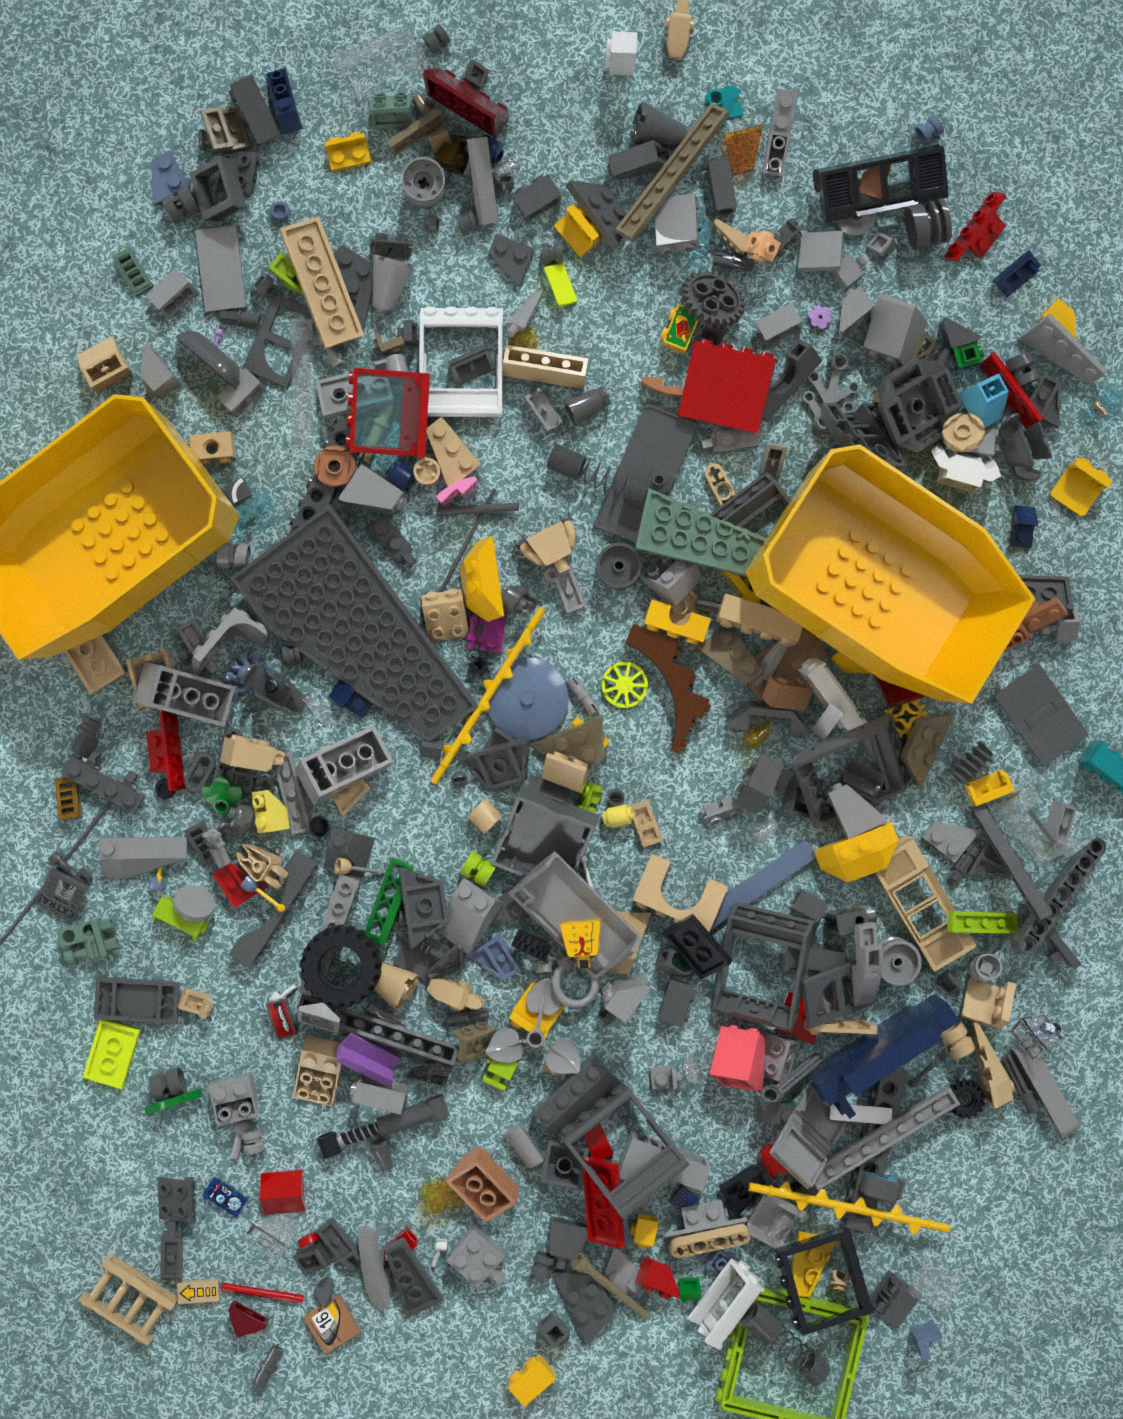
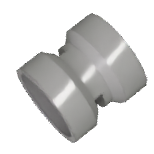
M252 1128L241 1132L242 1140L245 1142L243 1147L245 1154H254L265 1149L264 1142L261 1141V1128Z

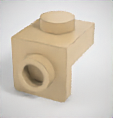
M186 987L178 1003L179 1009L198 1014L203 1019L210 1013L213 1006L212 999L208 994Z

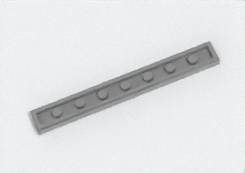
M950 1086L944 1087L891 1121L827 1158L828 1161L814 1183L817 1190H821L961 1105Z

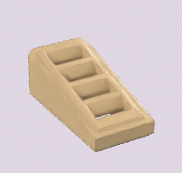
M715 219L712 228L739 256L743 257L745 253L743 249L749 237L719 219Z

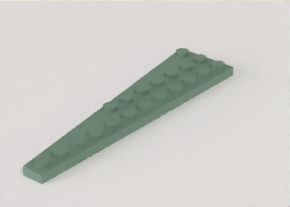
M648 488L634 550L747 577L744 572L766 540L765 537L742 527L734 526L725 520L717 519L709 513L691 508L692 506L688 504H682L669 496Z

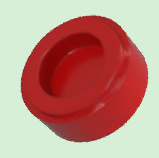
M312 1232L300 1238L297 1243L300 1248H303L318 1240L319 1237L316 1232Z

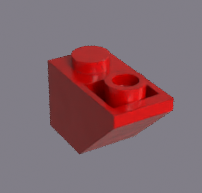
M643 1257L635 1282L642 1284L641 1289L652 1293L654 1290L659 1291L658 1296L670 1300L671 1296L679 1298L680 1293L671 1268L653 1259Z

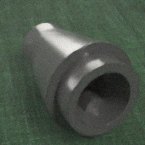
M386 1138L377 1139L370 1144V1151L382 1171L390 1170L393 1167L390 1143L386 1141Z

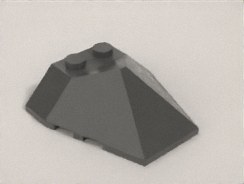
M822 403L820 405L821 420L826 426L827 432L832 435L842 448L860 444L896 469H903L906 466L898 447L893 446L881 413L875 403H862L853 414H843L837 403Z

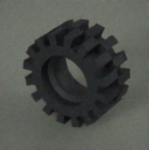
M518 930L512 943L514 948L542 961L546 960L552 947L547 941L522 930Z
M958 1079L955 1084H950V1088L957 1099L963 1091L970 1092L973 1097L971 1104L968 1106L959 1105L951 1110L956 1116L963 1119L965 1117L972 1119L971 1116L976 1117L978 1116V1111H983L981 1107L985 1106L983 1101L985 1095L976 1083L967 1079H962V1081Z

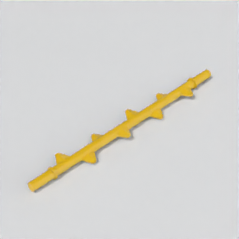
M539 606L529 624H526L527 627L515 646L506 650L507 659L495 678L483 682L486 689L485 694L473 713L465 716L466 724L454 743L443 746L445 757L440 761L439 767L430 779L432 783L438 784L446 769L450 767L451 761L462 744L472 743L470 731L482 712L489 711V701L502 680L513 678L511 666L523 647L531 644L530 636L534 630L536 631V626L546 612L542 607Z
M787 1181L779 1188L751 1182L748 1186V1191L766 1194L769 1197L775 1196L794 1200L797 1203L798 1210L801 1211L808 1204L834 1209L838 1219H841L847 1211L870 1216L874 1226H878L884 1219L908 1224L911 1234L916 1235L921 1227L926 1228V1230L932 1229L949 1233L951 1228L950 1224L903 1215L900 1205H895L888 1212L866 1207L863 1197H860L854 1204L828 1199L825 1189H821L816 1196L793 1192Z

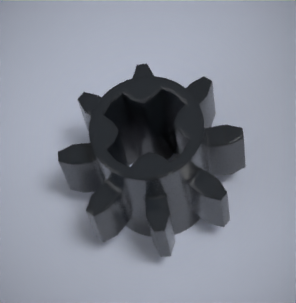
M479 651V656L477 657L471 655V658L474 659L473 663H468L469 666L474 668L471 673L474 674L478 671L480 677L483 676L484 671L491 673L488 666L494 665V663L488 662L487 659L490 655L488 654L483 657L481 651ZM479 658L486 662V666H483L482 670L475 666V662H478Z

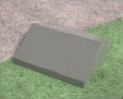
M324 1003L299 1006L298 1022L338 1034L340 1018Z

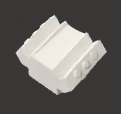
M940 442L930 447L940 467L936 480L939 484L972 493L981 490L984 480L992 482L1001 477L1000 469L991 456L981 460L977 453L957 452L950 448L944 450Z

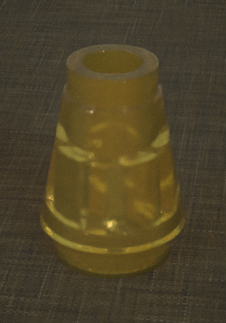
M765 722L744 732V736L741 739L749 750L757 749L773 730Z

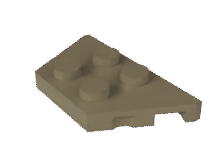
M944 713L941 716L930 715L929 717H918L900 754L902 761L906 764L908 773L914 777V785L922 788L954 715Z
M602 714L535 742L533 747L545 757L547 753L553 755L554 751L566 755L568 761L573 762V759H577L588 764L587 766L602 761L605 758V747L603 746L605 740L603 732L604 716Z

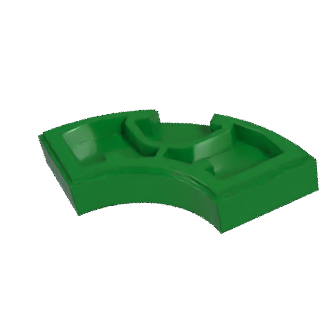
M197 1089L146 1106L144 1108L145 1113L149 1115L202 1097L201 1090Z

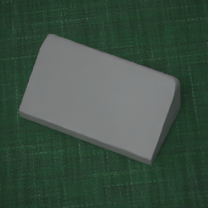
M1053 800L1042 839L1066 846L1077 807Z

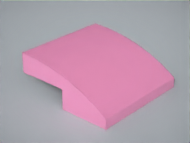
M475 476L469 477L450 485L436 496L438 502L445 507L457 494H460L465 499L479 486L478 479Z

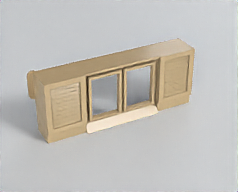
M908 836L901 837L888 867L873 874L929 969L935 972L977 946L969 933L947 932V921L926 934L919 935L909 917L938 901L946 917H948V911L956 910L914 839ZM923 876L933 896L905 911L895 892Z

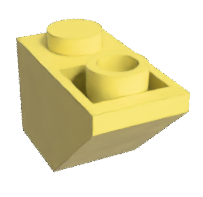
M269 790L252 792L257 833L290 829L287 808Z

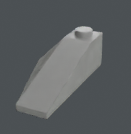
M187 837L99 838V860L107 879H128L188 858Z

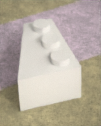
M612 31L611 39H607L605 68H609V75L634 76L637 32Z

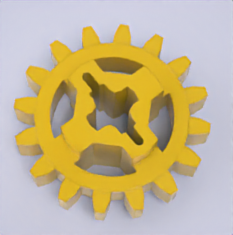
M920 699L899 705V709L895 714H892L895 707L882 711L885 714H892L894 722H898L901 725L902 730L896 727L899 738H902L904 734L905 738L908 739L914 720L928 715V712L922 711L926 707L925 704H918ZM909 704L913 705L917 711L910 709ZM904 711L905 714L913 715L907 718L906 721L905 719L897 718L904 715Z

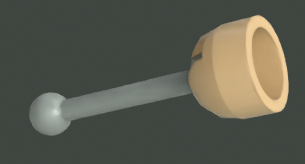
M337 858L335 862V873L340 875H346L351 870L375 873L377 876H382L384 873L382 868L370 869L352 866L351 862L345 858Z

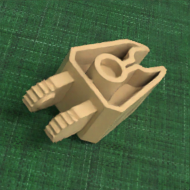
M677 0L675 12H671V16L666 17L665 30H669L666 49L669 59L681 60L688 46L689 33L693 34L695 21L691 20L692 15L688 14V0Z
M242 844L241 846L248 852V855L244 852H237L236 856L245 871L255 882H267L272 887L280 889L282 884L274 876L277 874L280 877L286 878L288 872L281 867V858L262 847L253 844Z
M433 978L430 980L427 991L434 999L448 1004L452 1010L460 1012L467 1007L479 1010L485 1005V999L472 993L474 988L470 987V983L459 980L456 982L448 978Z

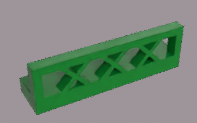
M391 858L365 929L368 937H372L377 940V943L386 945L403 900L400 882L399 884L396 882L400 878H394L392 873L393 865L395 863L410 871H413L415 868L414 865L395 858ZM394 882L397 889L396 893L388 898L384 891L385 887ZM382 895L385 897L383 901H381ZM387 902L390 908L387 915L380 917L377 910L378 906ZM380 921L382 926L380 936L369 932L371 925Z

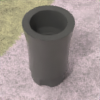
M602 386L576 397L563 400L566 412L575 426L603 410L604 407L611 405L608 393Z

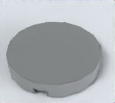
M195 885L180 888L175 893L172 903L175 912L181 914V918L191 922L204 921L212 915L215 907L214 897L211 893Z

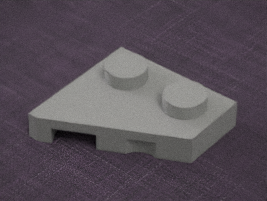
M934 821L922 835V838L955 863L978 835L979 831Z

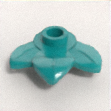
M727 85L721 90L712 89L706 94L705 103L707 107L711 104L712 98L717 97L719 102L714 104L728 110V118H737L743 115L742 106L736 100L741 92L739 88ZM726 119V121L723 123L722 127H725V125H726V123H727V119Z

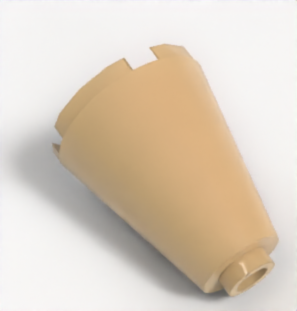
M382 962L381 976L374 990L394 1010L399 1011L404 1007L401 1003L405 999L409 1000L415 991L419 981L416 978H419V975Z

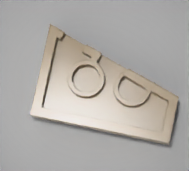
M365 780L335 793L332 797L342 817L372 789Z
M834 1019L814 1028H808L807 1022L804 1020L803 1026L812 1035H823V1032H830V1034L836 1035L843 1033L877 1034V1025L864 1019Z

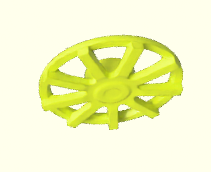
M619 662L607 669L602 678L603 694L616 707H633L640 703L647 693L648 681L644 671L631 662ZM618 666H627L625 676L621 675L617 668ZM630 666L639 671L631 678L628 676ZM613 669L618 675L617 680L608 676ZM642 675L644 684L633 683L634 679ZM605 681L614 682L616 686L605 689ZM633 687H644L642 695L639 696L633 690ZM618 690L614 700L607 694L608 692ZM628 693H632L638 700L629 704ZM621 694H624L626 704L616 703Z

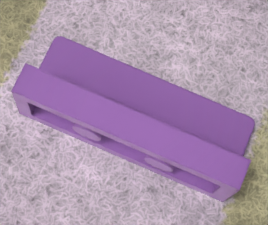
M350 1032L337 1046V1062L386 1086L391 1085L393 1082V1069L402 1060L401 1056Z

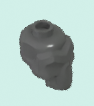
M510 585L506 590L504 588L501 589L503 610L510 615H526L536 607V598L529 594L527 587Z
M242 803L238 804L237 807L230 806L227 823H222L217 828V831L222 834L244 835L251 829V826L256 827L254 807Z

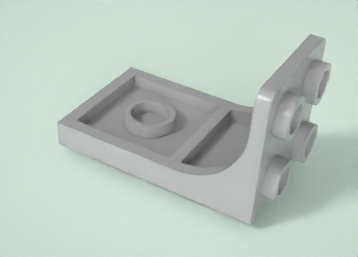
M234 607L228 616L226 614L222 616L218 622L219 627L215 631L212 629L205 638V644L197 646L192 653L194 657L191 660V671L199 675L222 645L232 638H247L263 648L268 636L266 627L260 622L256 623L250 619V616L245 611H239Z

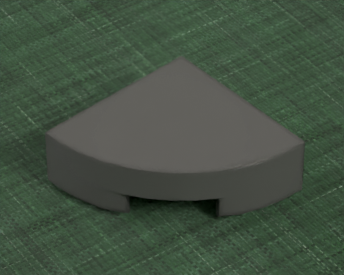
M327 1277L313 1290L322 1307L325 1308L332 1301L334 1282L330 1277Z

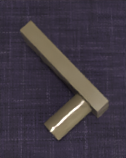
M418 94L412 100L422 118L386 141L394 157L445 123L439 108L432 109L422 94Z

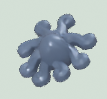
M243 651L238 655V659L242 662L243 666L238 665L236 660L230 661V669L238 672L237 675L231 672L224 674L226 682L243 683L241 681L243 674L251 665L247 660V652ZM252 654V663L261 668L259 663L261 659L260 654ZM266 664L264 670L266 668L273 670L274 667L271 664ZM266 682L265 687L267 691H274L275 684L273 682ZM245 683L242 686L235 685L236 688L233 696H237L239 692L249 691L250 689L253 691L254 688ZM254 695V700L256 702H261V700Z

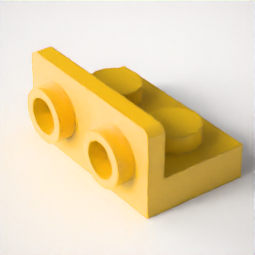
M354 132L349 134L348 137H332L327 142H324L332 172L372 163L364 133Z

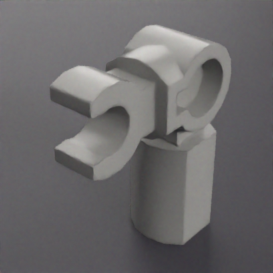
M215 828L202 833L203 841L210 847L209 851L216 866L222 868L228 865L231 861L224 848L226 843L222 841L221 833Z

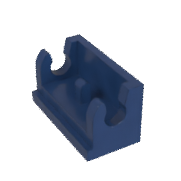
M1028 250L1001 272L993 282L1008 298L1039 272L1038 268L1041 265L1032 255V252Z

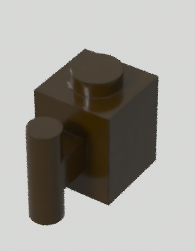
M453 134L451 136L453 144L443 142L434 160L444 170L463 175L469 159V153L464 148L467 145V139L472 138Z

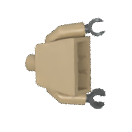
M567 512V519H562L561 515H559L560 522L527 539L520 535L522 541L516 543L513 540L514 545L517 549L521 550L527 559L537 565H545L547 567L554 563L559 574L570 569L565 557L572 554L571 550L575 548L576 531L572 523L571 513Z

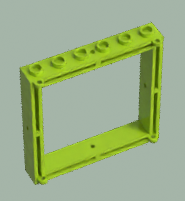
M761 1285L764 1291H760L755 1300L788 1307L785 1299L788 1296L787 1291ZM799 1296L803 1311L826 1317L855 1308L813 1297ZM869 1315L847 1321L853 1324L830 1418L733 1395L748 1330L741 1325L740 1321L730 1333L732 1343L725 1353L727 1364L726 1368L721 1370L720 1381H722L721 1388H717L715 1396L719 1409L758 1419H845Z

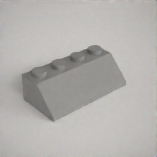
M639 974L614 978L612 982L608 981L602 989L604 1008L626 1023L651 989L647 976Z

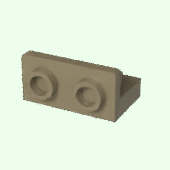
M478 1021L453 1031L452 1036L460 1041L457 1059L464 1063L486 1054V1049L496 1033V1029L484 1021Z

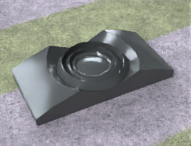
M97 977L94 1019L177 1024L180 982L127 977Z

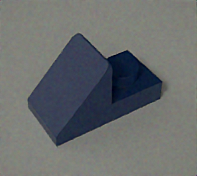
M1014 505L1010 546L1032 548L1034 527L1038 526L1035 507Z
M339 679L329 695L342 708H347L362 719L373 704L341 679Z

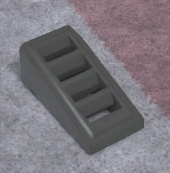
M204 820L184 830L204 865L207 866L214 862L212 856L209 858L205 856L210 853L209 848L202 851L201 848L206 845L205 842L200 844L197 842V840L202 838V835L194 836L193 834L202 829L203 833L209 830Z

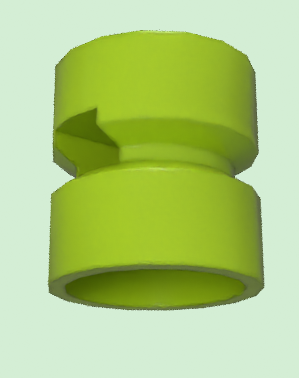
M472 850L459 874L467 879L473 878L474 883L484 888L496 866L492 865L488 859L483 861L482 856Z

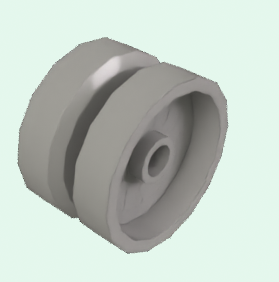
M886 936L877 941L878 944L883 945L881 979L895 986L906 985L912 982L918 976L921 969L922 958L918 949L910 942L898 936Z

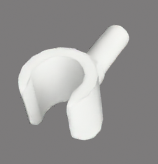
M293 984L281 995L275 991L269 998V1001L287 997L288 994L297 989L296 985Z
M447 1239L436 1240L432 1267H436L440 1251H447Z

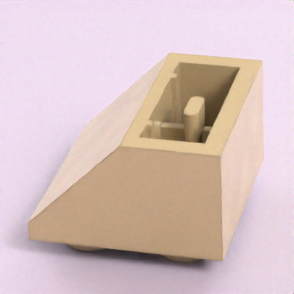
M113 336L76 355L82 373L90 387L96 392L133 373Z
M554 751L553 755L547 753L541 778L583 794L591 770L587 768L588 764L577 759H573V762L568 761L566 755Z

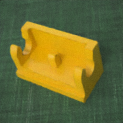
M1003 769L969 782L970 786L964 784L972 806H979L1015 791L1007 772H1004Z

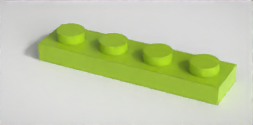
M948 911L947 932L1016 934L1018 932V913Z

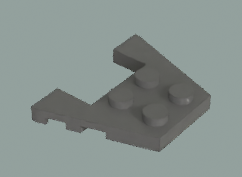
M343 245L333 254L348 294L352 300L357 302L354 309L363 330L373 290V264Z

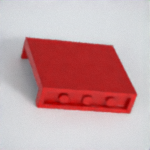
M701 339V342L694 341L677 415L760 434L762 429L761 421L774 367L778 360L773 358L774 354L761 352V355L753 354L752 349L741 347V351L734 350L733 345L721 343V346H715L713 341Z

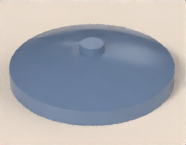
M536 658L516 659L511 666L513 678L502 680L489 701L490 709L488 712L495 725L507 735L517 739L526 736L529 737V740L538 739L551 733L562 722L568 708L567 686L561 674L549 663ZM499 668V669L497 670V672L493 675V677L491 678V680H493V679L495 678V676H496V674L498 673V671L500 670V668Z

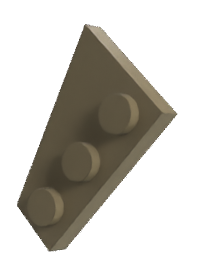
M723 628L695 647L697 651L706 655L715 664L723 667L729 674L746 686L764 675L763 670L732 628Z

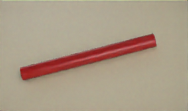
M224 1282L221 1286V1291L302 1304L304 1300V1295Z

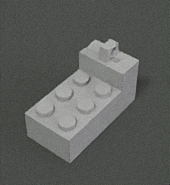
M144 662L133 702L224 727L236 687Z
M371 726L301 759L295 771L313 806H316L332 798L335 793L389 768L394 761L376 727Z
M631 1129L618 1162L620 1184L665 1149V1144L661 1140ZM675 1146L690 1166L669 1183L676 1185L678 1182L693 1192H696V1190L703 1191L711 1170L708 1158Z

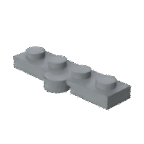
M566 556L565 559L570 569L559 574L554 563H552L545 571L544 576L548 583H556L566 612L569 614L587 606L569 559Z

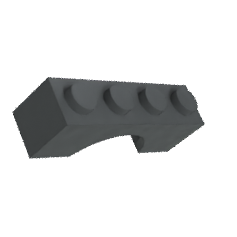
M798 339L785 354L786 365L784 372L779 380L770 385L762 417L764 421L768 422L822 362L812 345Z

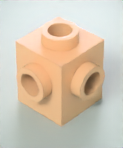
M751 231L743 251L750 254L752 259L759 263L764 261L773 262L781 242L774 239L775 235L768 231H763V233Z

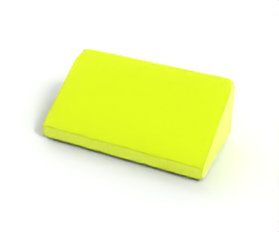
M560 263L544 267L545 275L558 308L560 309L578 302L564 264Z

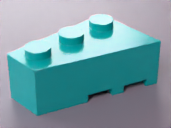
M1091 740L1078 760L1083 764L1082 768L1091 774L1095 772L1100 775L1099 779L1108 785L1114 784L1117 786L1116 791L1123 795L1122 754L1107 748L1108 744L1105 741Z

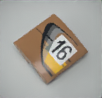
M339 1294L332 1298L327 1308L321 1305L303 1316L325 1354L362 1333L355 1317L349 1312L342 1296Z

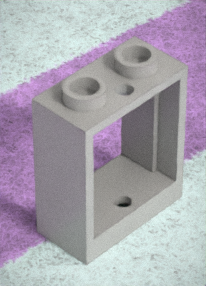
M361 1074L359 1079H355L352 1084L350 1095L353 1096L352 1103L401 1115L409 1086L396 1082L386 1086Z

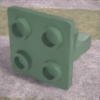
M398 92L393 96L379 93L371 97L369 114H371L372 129L406 128L413 124L412 95Z

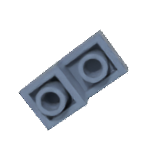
M697 1242L695 1244L702 1245L704 1242ZM722 1249L694 1255L718 1274L721 1273L732 1258Z

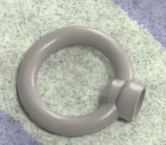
M568 955L557 959L556 961L559 966L552 978V989L556 998L569 1008H583L589 1005L598 994L599 978L595 979L589 974L591 989L588 995L580 1000L569 999L561 990L560 980L566 970L578 967V962L573 957H568Z

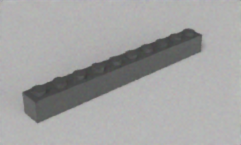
M981 804L971 809L972 816L1038 922L1040 923L1050 918L1053 912L1051 907L1047 906L1045 897L1039 893L1036 883L1032 882L1030 873L1026 872L1023 862L1017 858L1016 851L1012 850L1010 841L1004 837L1001 827L997 826V821L989 813L988 806Z

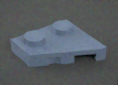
M170 150L152 159V202L157 206L163 203V198L171 194L176 196L177 191L186 186L189 187Z
M501 934L474 949L470 955L466 954L467 958L475 960L482 965L481 967L487 971H492L495 976L503 981L522 970Z

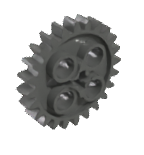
M706 269L705 273L699 270L697 274L692 272L691 276H687L679 293L682 296L680 302L685 303L683 309H689L687 315L695 316L693 321L699 319L702 326L708 323L710 329L712 325H715L717 330H719L721 325L727 329L728 325L733 326L735 322L739 321L745 311L746 303L743 302L745 297L740 295L742 290L736 289L737 283H730L732 278L726 280L723 273L720 276L717 275L716 271L710 274L708 269Z

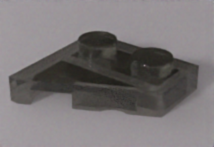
M438 1062L411 1068L408 1077L446 1087L450 1068Z

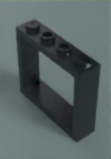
M841 1227L775 1248V1264L781 1270L780 1282L783 1289L786 1288L788 1296L785 1299L789 1310L792 1309L794 1317L791 1318V1321L794 1324L795 1331L797 1330L802 1335H806L874 1313L850 1229ZM840 1240L858 1307L806 1324L788 1256Z

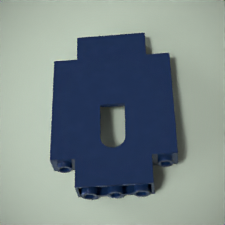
M934 993L913 1007L909 1004L878 1024L877 1034H863L829 1056L828 1060L830 1062L810 1075L813 1080L810 1084L822 1102L827 1100L830 1106L834 1104L841 1115L846 1114L851 1119L857 1114L845 1098L846 1095L851 1092L855 1096L859 1095L941 1041L943 1038L940 1034L958 1023L959 1019L950 1005Z

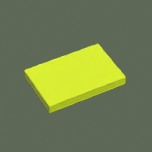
M100 1019L82 1078L122 1090L141 1029L112 1020Z

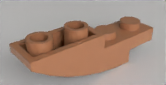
M1055 597L1041 605L1037 600L1034 601L1004 651L1031 639V632L1067 616V609L1060 600Z

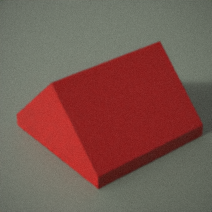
M303 1170L261 1173L259 1200L264 1215L306 1211Z

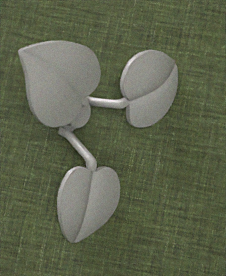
M545 978L531 988L526 1000L529 1011L539 1012L536 1028L529 1032L527 1039L519 1040L518 1032L514 1029L502 1028L493 1035L486 1049V1055L500 1062H515L524 1054V1048L521 1043H528L534 1048L542 1045L551 1048L545 1056L546 1065L551 1071L557 1074H577L580 1071L581 1060L575 1044L568 1039L560 1038L553 1046L544 1041V1033L540 1030L542 1014L552 1015L561 1005V1002L554 995L552 981L549 978Z

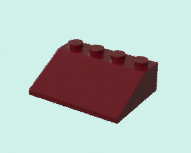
M440 68L424 70L423 79L427 96L497 139L509 120L508 109L503 104L492 102L487 94L481 91L478 93L473 90L471 84L464 80L462 82L459 81L449 70L445 69L443 71Z

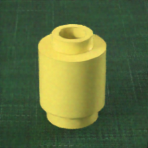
M627 804L607 808V811L602 813L605 826L611 828L632 824V820L635 818L632 807H629Z

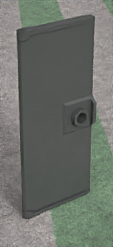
M645 402L644 409L614 476L615 479L618 471H621L615 495L618 494L628 475H630L628 486L632 478L635 477L650 483V489L668 496L698 426L695 422ZM613 485L605 497L593 527L636 544L644 504L639 508L626 501L624 502L623 493L625 487L617 497H614Z

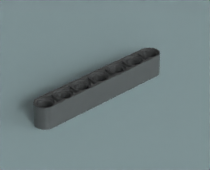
M1098 837L1089 838L1080 843L1043 895L1047 906L1049 905L1053 911L1052 916L1039 923L1033 912H1031L1011 941V948L1015 953L1031 954L1037 950L1105 853L1106 843L1103 839ZM1092 843H1093V845H1094V847H1095L1094 852H1093L1092 849H1091V844H1092ZM1080 859L1083 861V868L1080 866ZM1069 875L1072 877L1071 884L1068 881ZM1058 891L1061 894L1060 900L1057 898ZM1034 924L1038 927L1037 933L1034 931ZM1023 940L1026 942L1025 950L1022 947Z

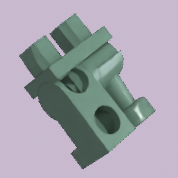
M97 918L56 930L61 948L83 942L84 948L77 951H74L72 948L64 950V958L68 966L76 964L77 959L87 957L96 959L106 956L111 951L120 947L117 937L106 938L105 932L114 929L112 918L102 920Z

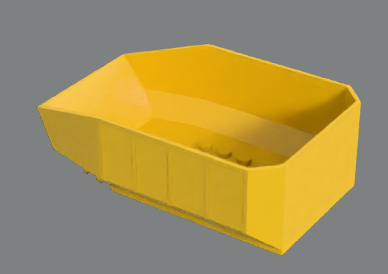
M112 395L0 481V634L18 660L53 657L112 631L122 621L139 608H142L143 605L164 589L171 586L172 583L194 566L201 563L202 560L223 544L227 543L238 520L241 518L174 425L145 398Z
M860 444L831 449L807 474L744 572L756 597L762 599L786 615V617L792 619L816 635V637L846 655L847 658L853 660L877 678L945 702L973 703L1035 601V597L985 528Z

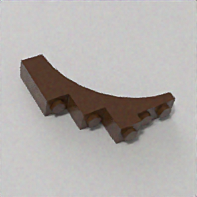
M633 624L625 644L640 651L651 660L662 673L670 688L676 716L675 734L670 751L679 754L680 750L684 751L688 740L685 739L687 732H692L696 723L693 720L694 716L702 719L703 715H708L711 705L708 704L710 699L687 690L688 687L692 688L696 676H693L694 670L672 662V659H677L680 653L679 642Z

